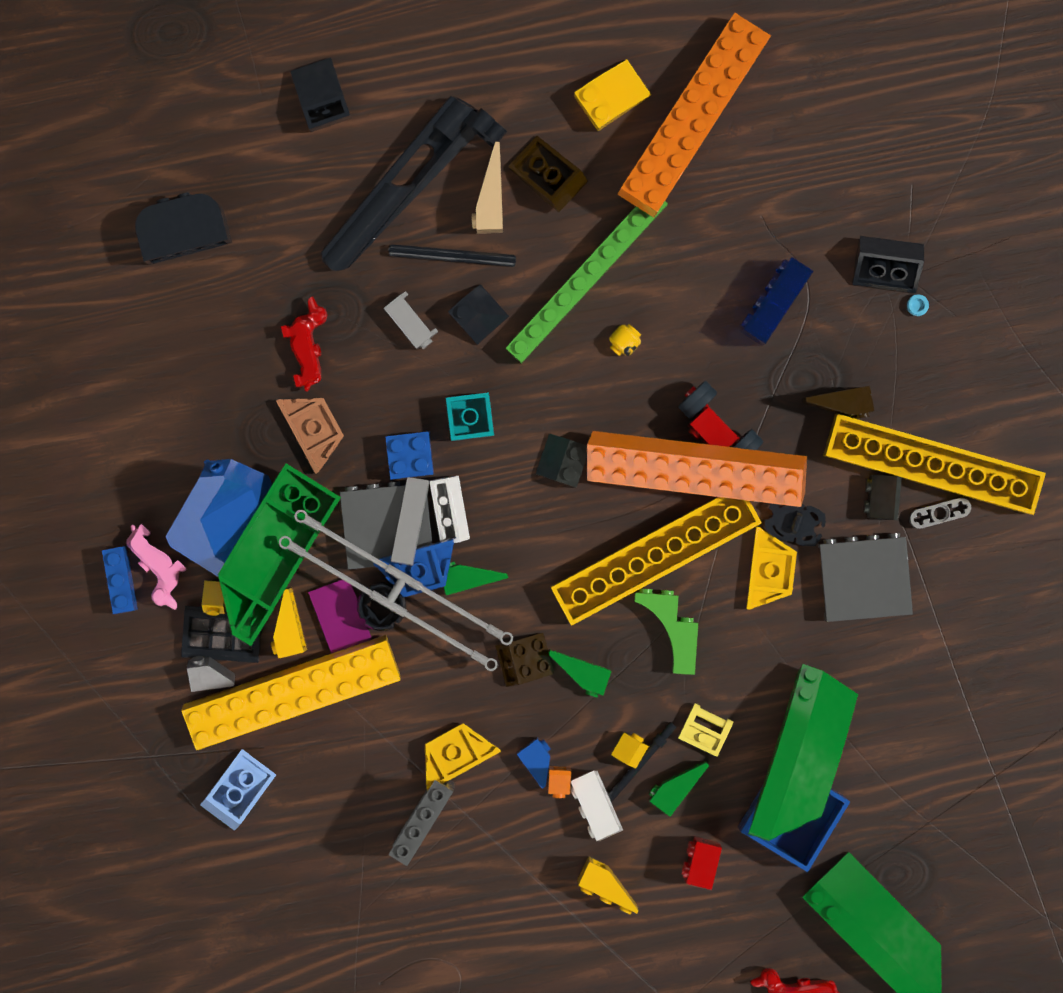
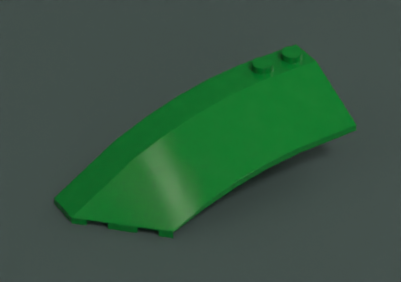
M286 463L218 573L232 635L252 646L304 559V556L301 557L289 549L281 548L279 545L280 538L288 536L292 542L308 552L320 530L316 531L305 523L297 522L294 516L298 510H304L308 516L324 526L341 498ZM299 512L297 519L300 521L304 520L305 514ZM287 538L281 541L284 547H287L290 543Z
M802 664L796 675L779 737L748 834L770 841L785 832L788 833L803 826V824L821 818L843 752L858 694L822 670Z
M849 852L802 897L897 993H942L941 944Z

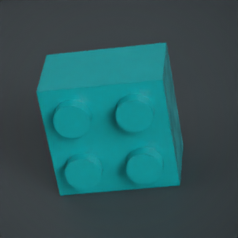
M489 392L446 398L451 441L494 436Z

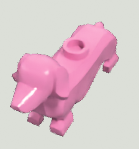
M142 524L138 528L135 525H131L132 533L127 538L126 545L141 560L138 564L146 572L151 570L158 578V583L151 594L152 601L158 606L167 605L176 610L177 602L170 592L178 585L179 573L186 571V567L179 561L172 564L168 555L150 545L144 537H148L151 533Z

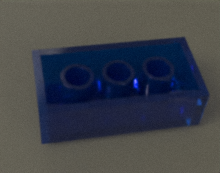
M793 257L788 261L786 259L782 261L776 270L779 275L776 279L774 277L770 279L764 288L767 293L764 297L762 295L758 297L752 307L755 311L752 315L749 313L741 323V326L744 327L741 332L761 346L767 343L813 273V270Z

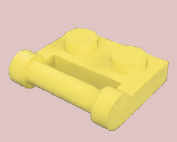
M694 703L678 738L717 757L733 725V721L729 719L724 720L701 709L700 705ZM696 716L723 728L721 733L719 734L694 722Z

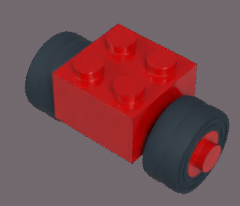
M707 381L701 383L697 388L693 386L685 394L687 398L678 407L689 419L693 418L701 409L703 410L688 424L691 428L688 432L696 440L701 439L705 444L730 447L735 443L732 446L733 448L757 450L764 441L752 429L741 438L738 437L709 407L708 403L717 395V391Z

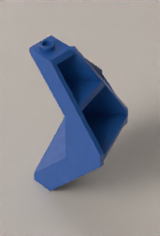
M232 459L205 460L199 479L166 535L169 546L218 576L219 571L271 488L272 483L269 476Z

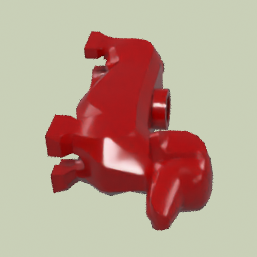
M310 297L308 300L309 313L307 315L297 317L290 327L288 325L281 326L283 337H291V349L301 366V375H293L296 387L304 386L305 391H308L312 385L321 380V367L318 358L321 356V349L318 343H314L313 331L316 327L325 323L328 316L326 309L318 306L313 297Z
M773 968L763 969L759 977L750 980L751 985L754 987H767L768 993H840L834 981L831 980L810 981L809 978H800L797 980V983L784 984L781 982L778 972Z

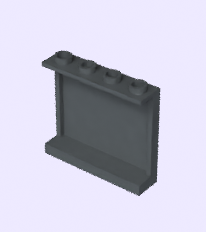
M400 482L387 483L388 487L379 488V484L366 485L365 490H358L357 486L344 487L345 492H340L345 540L377 559L390 556L393 553L406 485L400 486ZM428 497L426 498L417 548L432 544ZM346 546L348 569L375 567L372 561Z
M900 533L887 534V538L879 539V535L866 536V540L858 541L857 537L844 538L845 542L836 543V539H825L823 544H818V548H820L825 603L824 619L826 622L913 614L906 537H900Z
M434 780L429 790H426L392 844L393 848L389 853L391 857L408 866L454 792L455 782L449 780L441 784Z

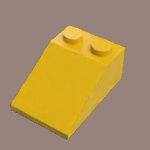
M628 60L623 61L574 92L575 99L597 131H600L651 96V93Z
M292 588L286 589L283 593L273 636L274 641L271 642L273 654H277L278 659L303 653L307 650Z

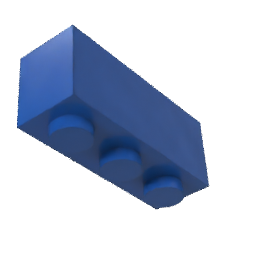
M127 546L102 550L113 614L138 610Z

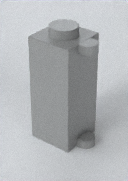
M405 291L384 309L416 349L420 347L425 349L433 342L431 338L438 330L435 328L430 332L404 300L408 296V293Z

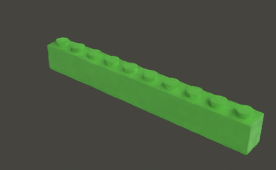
M666 201L663 203L654 218L638 207H635L506 347V350L522 364L667 207L668 203Z

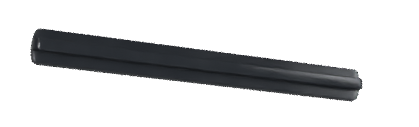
M390 244L388 254L395 257L509 267L516 265V256L509 254Z

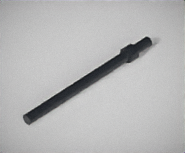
M672 722L652 739V744L646 750L637 768L631 767L608 793L611 803L653 754L667 743L666 739L677 728Z

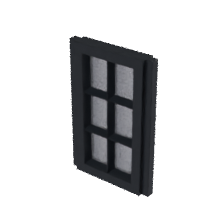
M185 606L181 657L193 658L203 656L204 658L211 657L214 660L259 663L261 631L252 646L232 635L226 609L225 614L211 616L204 613L202 607Z

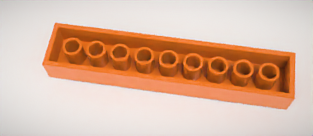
M737 13L733 14L618 193L619 196L653 218L656 216L771 35Z
M598 431L592 432L587 444V481L797 507L802 506L805 495L807 456Z

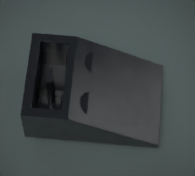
M331 57L290 71L311 132L352 119Z

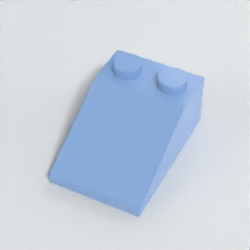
M242 749L200 805L235 831L276 774Z

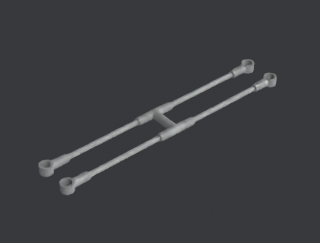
M298 510L294 516L297 522L305 523L316 531L320 530L384 568L385 572L393 575L398 580L388 597H385L306 552V549L292 542L288 536L280 538L279 545L281 548L289 549L301 557L304 556L368 594L370 598L402 617L405 616L469 654L472 659L484 665L488 671H494L497 668L498 664L495 659L488 658L478 651H473L407 612V609L395 603V600L406 583L417 591L421 590L485 628L486 632L500 639L501 643L505 645L512 643L513 636L511 633L503 632L491 624L488 625L424 587L421 582L398 570L391 564L387 565L323 527L322 523L312 519L304 510ZM299 512L305 514V519L302 521L297 519ZM284 538H287L290 541L287 547H284L281 544V541ZM505 634L510 635L509 642L502 640ZM490 660L495 662V666L492 669L487 667V662Z

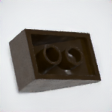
M536 136L508 166L557 212H560L588 182L578 167L539 136Z
M870 386L802 399L803 404L845 416L854 415L855 419L870 417L869 412L875 411Z

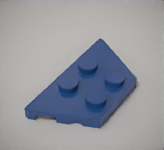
M454 539L417 548L413 566L391 562L392 555L379 558V560L387 565L391 564L398 570L421 582L424 587L430 590L446 586ZM373 563L386 576L385 578L395 585L398 579L385 572L384 568ZM406 583L400 592L403 597L422 593L421 590L417 591Z

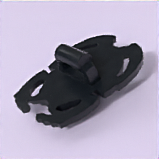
M770 504L769 509H772L773 516L769 520H765V527L770 535L779 540L793 542L795 537L797 538L795 543L803 546H816L821 540L822 534H818L816 537L814 527L820 524V522L821 526L825 527V513L812 506H807L806 510H803L804 504L801 507L786 505L779 508L780 504ZM810 512L817 514L818 521H815ZM773 525H775L776 529L783 535V537L778 535L774 531L772 527ZM805 536H813L809 541L802 540Z

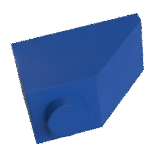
M537 737L519 750L517 755L543 789L546 787L550 753L548 751L551 748L544 739L540 741Z

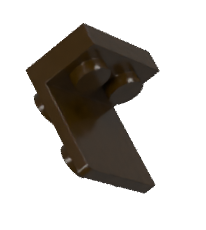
M543 633L513 641L509 645L503 643L495 645L506 687L521 685L554 674Z

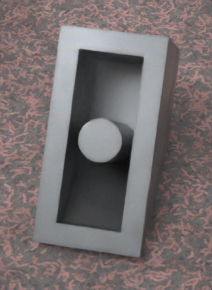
M196 656L188 660L187 672L191 692L234 686L235 674L211 657Z

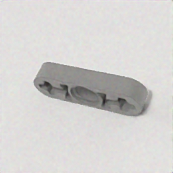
M957 498L916 509L910 513L909 522L914 528L921 529L962 518L970 513L971 504L965 498ZM958 502L966 505L962 514L960 511L952 512L954 516L950 517V509L947 504H951L950 508L957 507ZM938 507H942L946 511V516L941 520L934 516V511ZM930 509V517L933 522L929 523V518L922 520L921 525L918 522H914L917 513L920 516L928 515L926 510Z

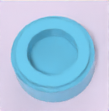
M913 295L907 301V310L913 316H921L927 312L929 302L923 295Z

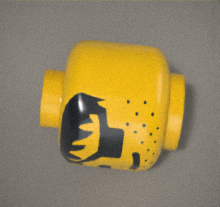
M630 324L627 326L620 325L609 337L610 342L613 344L610 348L618 356L621 354L630 356L641 344L639 338L641 334Z

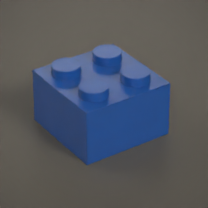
M429 432L386 436L390 480L434 475Z

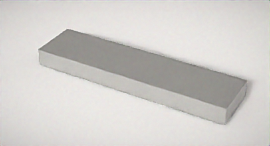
M407 477L391 558L393 563L411 566L414 564L429 480Z

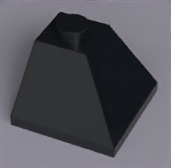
M481 284L448 311L477 345L509 317Z

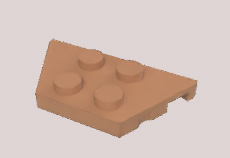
M325 399L277 400L278 406L315 474L319 473L344 437Z

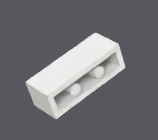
M459 475L429 481L440 542L452 538L454 543L470 539Z
M592 771L571 781V793L575 799L578 798L581 804L579 811L582 817L588 820L590 826L587 829L592 839L595 838L596 841H601L623 831L598 771Z

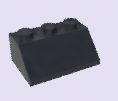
M860 236L852 285L916 293L924 264V244Z

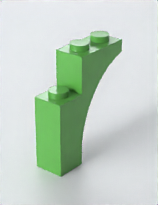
M641 588L640 592H635L634 601L651 610L660 619L669 635L673 653L672 672L695 675L698 622H693L694 618L681 617V621H677L679 596L674 595V591L661 590V594L652 593L653 589Z

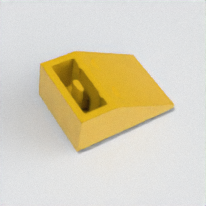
M588 857L578 877L580 890L589 895L593 893L599 895L600 900L609 905L614 902L620 906V910L628 914L632 912L637 914V904L609 866Z

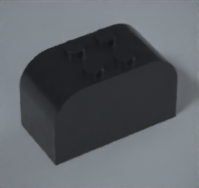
M190 192L177 195L178 199H159L156 201L157 204L143 209L136 219L135 229L144 262L151 265L232 244L226 216L222 207L208 195H190Z

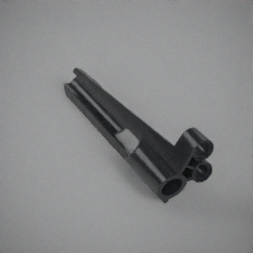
M450 96L321 251L322 262L333 271L349 268L476 134L494 148L495 142H499L507 131L482 108L478 110L464 100ZM429 144L433 147V157L409 185L400 186L391 183L421 145Z

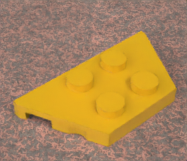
M756 527L746 607L749 610L792 595L797 551L760 527Z
M464 723L425 744L427 791L434 780L444 784L501 752L500 749Z

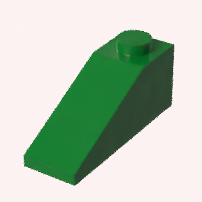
M451 562L444 590L447 596L509 577L504 572L461 564L456 565L455 562Z
M550 649L549 655L586 690L585 694L597 698L599 694L604 695L611 674L610 669Z
M703 761L661 782L659 786L655 784L649 792L651 796L649 801L671 817L709 767V764Z

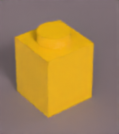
M204 581L202 609L204 613L211 616L225 614V603L220 582Z
M623 733L611 755L626 765L637 768L649 746L644 744V738L636 733H632V735Z

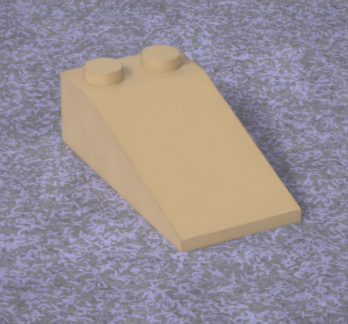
M495 142L477 202L476 213L472 214V227L477 229V234L503 233L500 142Z

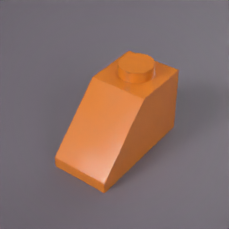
M549 766L548 794H552L553 798H565V795H570L571 767Z

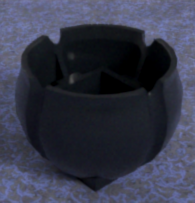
M377 582L369 585L370 590H375L379 594L384 591L387 596L394 587L393 584L387 582ZM363 591L361 592L357 602V612L360 619L365 620L367 627L376 631H387L394 628L395 623L399 624L402 621L403 617L395 612H391L384 619L380 620L368 605L373 599ZM399 594L395 603L406 609L405 597Z

